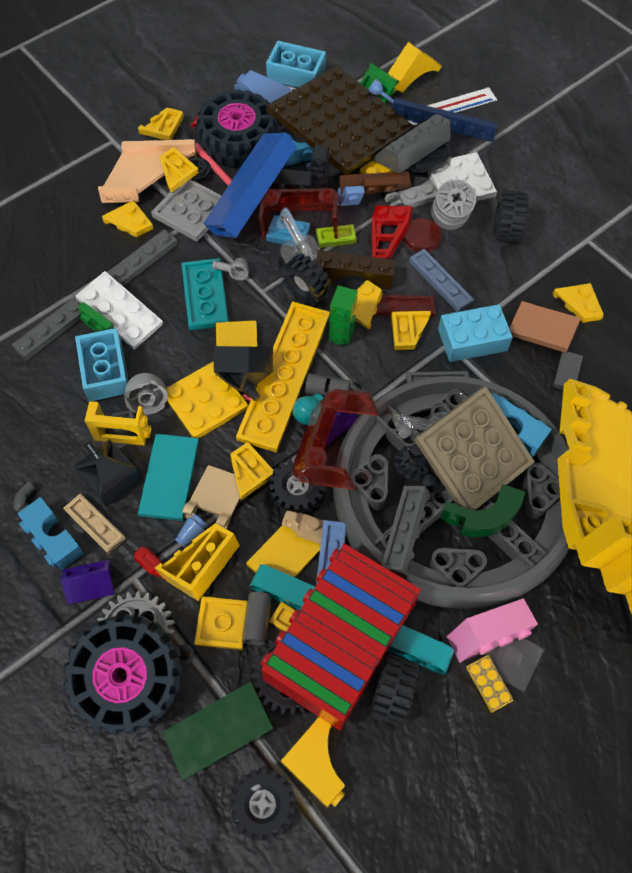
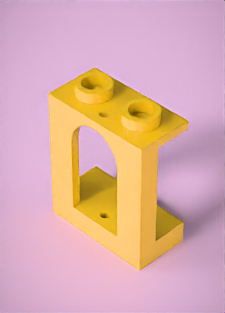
M89 401L84 421L94 441L106 442L110 439L113 443L145 446L146 439L150 438L151 426L148 425V418L144 414L142 406H138L136 419L104 416L99 403ZM106 428L132 431L138 436L105 434Z

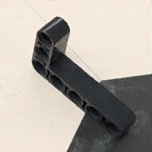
M325 145L313 147L310 171L281 169L266 193L313 198L325 197L329 181V149Z

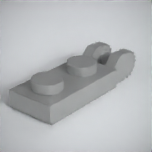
M432 182L399 192L389 193L385 196V201L391 203L390 206H412L413 208L434 202L437 191Z

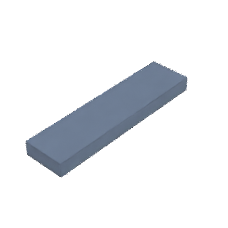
M425 249L409 258V263L457 312H461L473 304L474 299Z

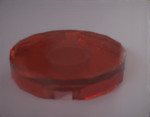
M414 219L410 221L403 239L405 244L412 250L419 252V250L425 249L429 252L439 245L441 230L435 222L429 219Z

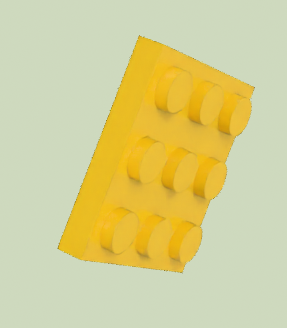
M214 361L166 388L168 393L167 402L192 438H201L248 409V404L240 393L214 373Z

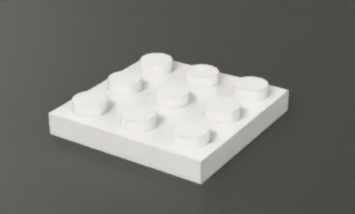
M477 152L450 158L449 162L443 167L427 172L437 192L444 182L459 179L473 187L476 201L496 197L497 191Z

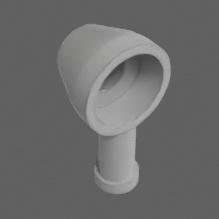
M237 258L232 264L213 260L212 269L227 271L236 280H245L248 277V264L243 258Z

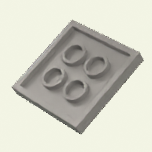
M190 179L174 192H170L151 212L152 217L197 242L209 230L203 223L221 198V195Z

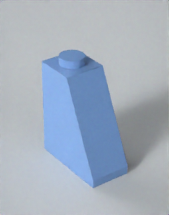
M252 70L246 75L244 73L241 74L236 81L238 85L235 90L252 91V93L261 95L270 103L291 91L289 87Z

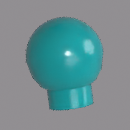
M318 393L313 396H303L297 399L293 405L294 418L303 425H310L320 418L322 410L327 406L326 400Z

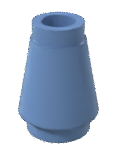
M194 514L191 518L188 517L175 540L186 548L192 543L193 539L205 531L208 525Z

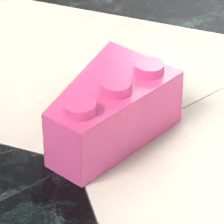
M523 598L467 618L447 636V639L454 649L459 663L479 654H485L497 646H506L517 637L519 640L530 636L532 634L530 630L537 626L538 623Z

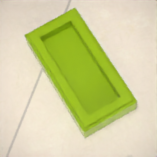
M353 224L316 229L319 248L354 244L357 242Z

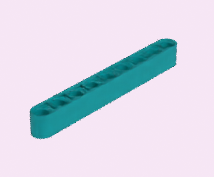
M260 564L250 584V588L254 591L270 594L272 599L280 603L282 601L298 610L305 603L303 598L310 588L312 590L315 588V586L263 564ZM403 625L388 651L440 674H446L454 653L452 647Z

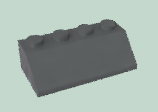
M438 114L432 116L381 150L373 157L374 161L398 174L450 140V120Z

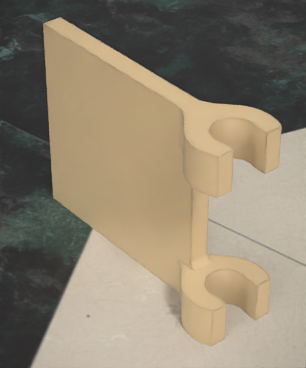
M208 465L190 501L183 508L184 518L188 519V517L191 518L194 514L196 515L197 508L219 515L216 523L228 529L233 512L240 500L235 475Z

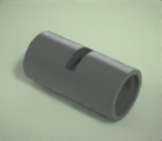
M309 373L305 394L315 395L318 393L323 397L347 401L350 380Z
M263 592L249 593L242 642L250 645H266L272 602L270 594Z

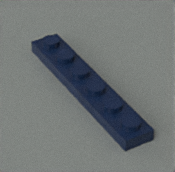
M395 98L393 102L395 112L409 121L422 124L438 114L450 120V131L491 142L494 140L498 123Z

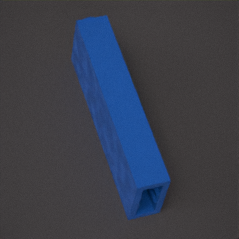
M269 133L262 135L203 223L215 236L231 238L238 236L297 147L289 134Z

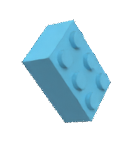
M277 41L266 62L267 78L281 84L300 87L324 73L326 69V52Z
M500 304L441 315L438 327L449 362L508 351L513 338Z
M117 328L75 336L82 386L88 401L124 395L125 386L129 380L122 341Z

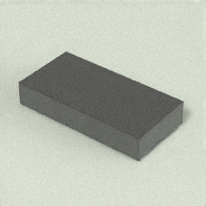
M568 351L567 353H561L553 383L554 388L563 390L564 384L569 379L577 381L583 356Z

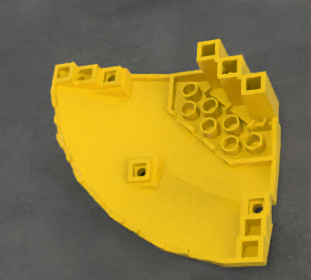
M569 379L564 384L560 433L566 436L569 449L557 459L563 531L568 548L577 550L581 565L600 569L607 591L626 595L629 609L632 613V412L626 409V403L620 401L617 404L610 400V394L603 390Z

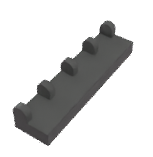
M404 486L381 566L403 579H408L409 572L407 568L410 559L414 558L412 550L415 539L420 536L418 528L421 518L425 517V502L430 499L431 495L425 486Z

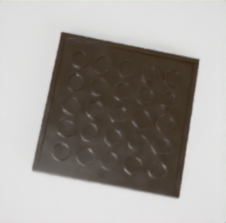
M338 66L267 104L266 108L268 113L311 148L316 145H325L329 149V162L345 175L375 157L393 141H396L414 128V125L407 119L397 114L393 108L374 94H371L367 88Z

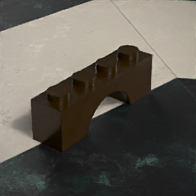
M323 250L317 251V265L323 267L322 271L327 273L328 276L326 278L330 279V282L334 283L341 276L353 275L370 281L380 289H392L396 260Z

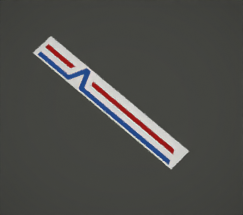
M485 88L427 106L455 113L496 101L497 99L489 88ZM409 121L413 125L418 124L417 122Z

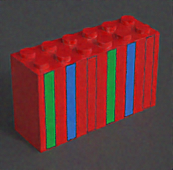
M343 544L340 550L337 548L334 550L329 559L331 562L327 570L323 568L316 578L318 582L314 590L310 588L303 598L304 605L300 610L296 609L289 619L291 625L287 631L282 630L275 641V644H277L276 648L272 653L268 652L260 664L263 666L261 671L265 682L338 730L342 729L413 609L421 591L420 588L346 544Z

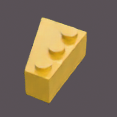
M217 523L193 539V543L188 547L174 553V557L169 561L155 567L162 576V579L165 578V581L197 601L200 600L240 546L234 533Z

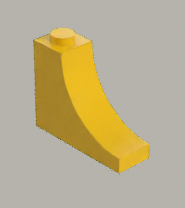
M408 42L388 74L399 80L394 92L396 93L398 90L404 93L407 87L420 75L428 71L439 72L442 65Z
M319 717L281 760V763L328 808L330 804L335 807L345 794L342 790L345 784L335 773L328 754V735L332 725Z

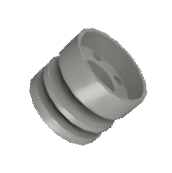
M459 179L444 182L439 187L431 207V215L434 222L447 230H456L462 227L468 221L476 204V194L473 187Z

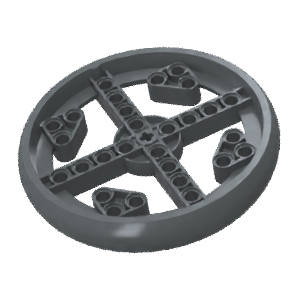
M440 376L419 379L399 386L378 398L359 415L348 430L339 449L333 473L335 509L339 522H344L346 525L345 537L349 545L354 550L381 565L387 547L386 541L389 540L392 527L382 534L369 509L374 511L383 509L387 498L388 461L379 454L371 456L383 436L398 450H401L405 445L412 446L415 444L418 447L414 438L420 433L405 420L406 418L426 410H431L428 420L431 426L440 419L436 415L444 416L457 406L451 402L459 405L484 386L487 387L491 395L495 393L506 398L509 403L525 410L530 416L543 421L552 429L545 442L535 454L539 463L531 464L522 479L523 491H525L523 499L525 514L531 519H539L545 514L541 529L534 541L511 521L506 528L501 530L508 532L511 537L503 536L501 531L488 537L512 561L485 572L482 571L486 566L487 559L484 553L479 550L439 548L432 554L429 563L430 568L410 559L407 568L409 576L405 580L421 589L417 601L452 609H476L499 605L531 591L555 571L569 550L562 526L557 459L569 449L565 439L547 416L522 396L497 384L469 377ZM392 425H393V426H396V427H398V428H397V429H392V428H390L389 426H392ZM405 440H411L413 443H406ZM410 456L409 461L417 467V461L419 459H414L412 456ZM379 466L382 468V470L377 471L374 470L372 467ZM432 467L427 474L437 478L439 489L434 493H430V499L425 502L424 510L430 517L421 518L418 528L420 535L441 517L446 501L456 504ZM531 474L538 476L539 479L533 478ZM362 479L366 483L358 484L356 480ZM548 489L553 490L556 494H551ZM379 495L382 499L375 500L371 496ZM442 498L445 503H439L435 499ZM488 499L476 511L488 509L494 503ZM532 503H537L541 509L534 507ZM518 547L525 548L528 554L521 553ZM441 558L445 560L446 565L437 564L435 559ZM475 560L478 562L479 567L471 566L469 561ZM459 575L462 577L463 582L458 583L454 581L452 576Z

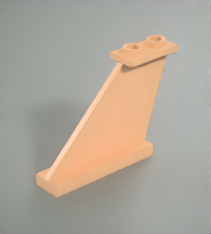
M195 139L122 141L123 153L104 186H98L102 203L139 202L138 194L164 176L160 156L174 147L187 159L197 157Z

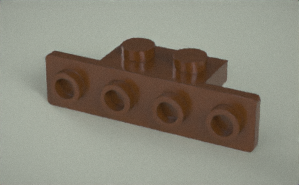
M402 171L399 174L396 172L340 175L339 177L341 194L345 187L363 186L364 192L367 194H374L376 192L390 193L411 188L408 171Z

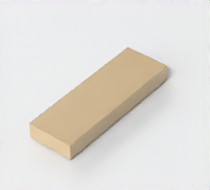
M81 493L63 508L108 554L126 540L125 536Z

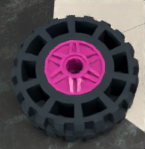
M228 90L222 94L214 95L212 99H208L203 107H201L196 120L201 148L207 152L209 157L222 166L227 165L231 168L241 167L263 134L278 133L277 119L266 111L267 104L270 102L261 95L247 90Z
M119 615L98 621L91 625L87 631H83L77 637L78 641L76 644L71 646L67 654L69 660L67 663H64L63 673L66 674L67 679L63 682L64 691H69L70 699L67 701L71 708L75 706L79 711L78 718L83 722L88 720L92 723L91 728L95 730L105 729L108 734L117 735L119 732L129 734L136 732L138 729L146 728L164 714L173 703L176 693L179 691L181 685L180 677L183 669L179 659L180 651L178 647H175L170 633H166L160 624L152 622L146 617ZM121 668L126 670L127 678L122 676Z

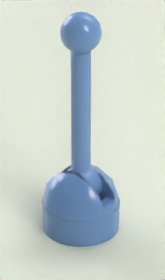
M375 79L368 89L369 92L374 95L381 94L393 104L394 100L383 92L382 83Z

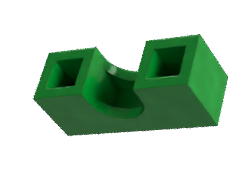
M337 286L330 305L329 341L339 345H349L356 323L354 311L358 299L357 290Z

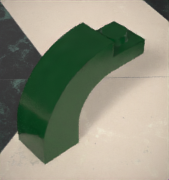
M502 484L495 504L488 509L480 511L470 510L446 501L440 518L450 525H461L460 535L468 537L490 536L500 532L511 523L523 502L525 491Z

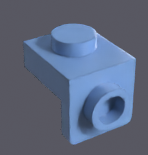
M363 186L345 187L342 194L340 187L338 188L341 206L358 205L365 193Z

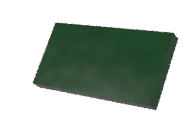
M250 681L162 733L182 780H186L275 728L253 682Z

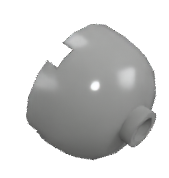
M140 373L133 376L126 384L124 398L127 408L133 413H136L138 406H142L144 414L150 415L159 412L165 407V402L168 401V393L164 382L157 375Z

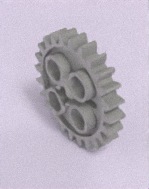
M140 591L136 592L134 598L130 592H127L125 600L118 595L117 604L109 601L111 609H102L106 615L105 618H97L98 621H102L123 613L135 616V611L138 609V616L144 617L149 613L154 614L153 622L160 624L166 633L169 632L170 635L175 634L174 630L169 629L175 622L167 620L172 613L170 611L163 612L167 605L165 603L158 605L159 598L157 596L150 601L151 595L148 592L144 598H142Z

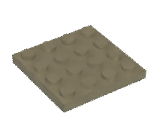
M486 386L478 389L414 438V441L455 503L470 510L479 508L500 490L502 484L507 485L534 463L533 458Z

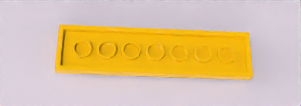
M296 302L291 303L273 346V373L258 383L256 391L261 397L257 401L251 399L236 435V441L248 442L250 445L277 453L293 413V405L300 395L327 326L330 312Z

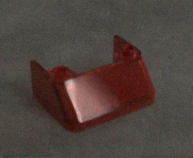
M269 189L261 199L259 223L263 239H266L270 211L333 210L334 239H338L340 195L334 189Z
M335 389L330 391L313 408L292 466V474L299 482L354 490L355 485L345 468L326 466L327 454L324 451V447L337 411L378 416L379 411L371 393Z

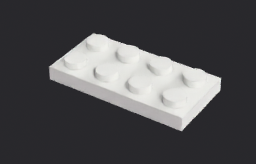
M106 271L76 295L78 302L86 303L112 322L114 328L118 330L120 339L133 350L163 325V321Z

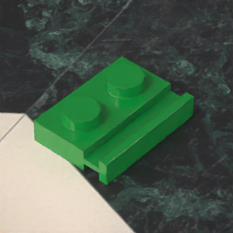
M370 63V68L366 71L360 84L369 89L375 79H377L383 85V92L392 97L399 80L375 64ZM381 94L375 95L378 98H380L384 103L388 104L389 100H387L384 96H382Z
M82 302L78 306L81 314L80 319L93 331L100 332L114 329L112 322L86 303Z

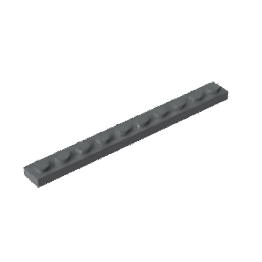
M164 229L107 273L119 284L125 286L177 246V239ZM76 296L12 344L13 348L26 361L80 320L81 314L78 306L81 303L76 300Z

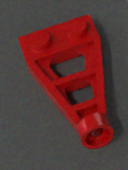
M375 206L372 217V257L390 259L410 225L413 214L412 206ZM382 225L398 226L393 234H381ZM379 242H391L388 249H378Z

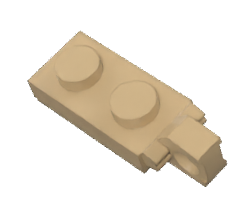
M286 511L282 526L291 528L292 531L297 533V537L321 544L323 520L302 513Z

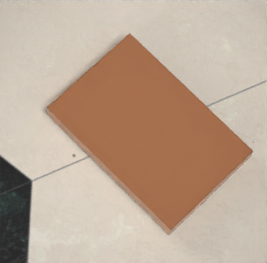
M522 301L509 330L512 337L567 353L580 323V318Z

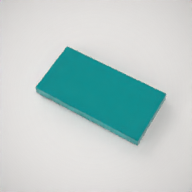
M214 259L182 263L189 331L216 327V323L229 322L222 270L212 269Z
M163 434L155 435L138 511L140 517L176 521L184 520L185 513H183V508L188 500L199 444L198 438Z

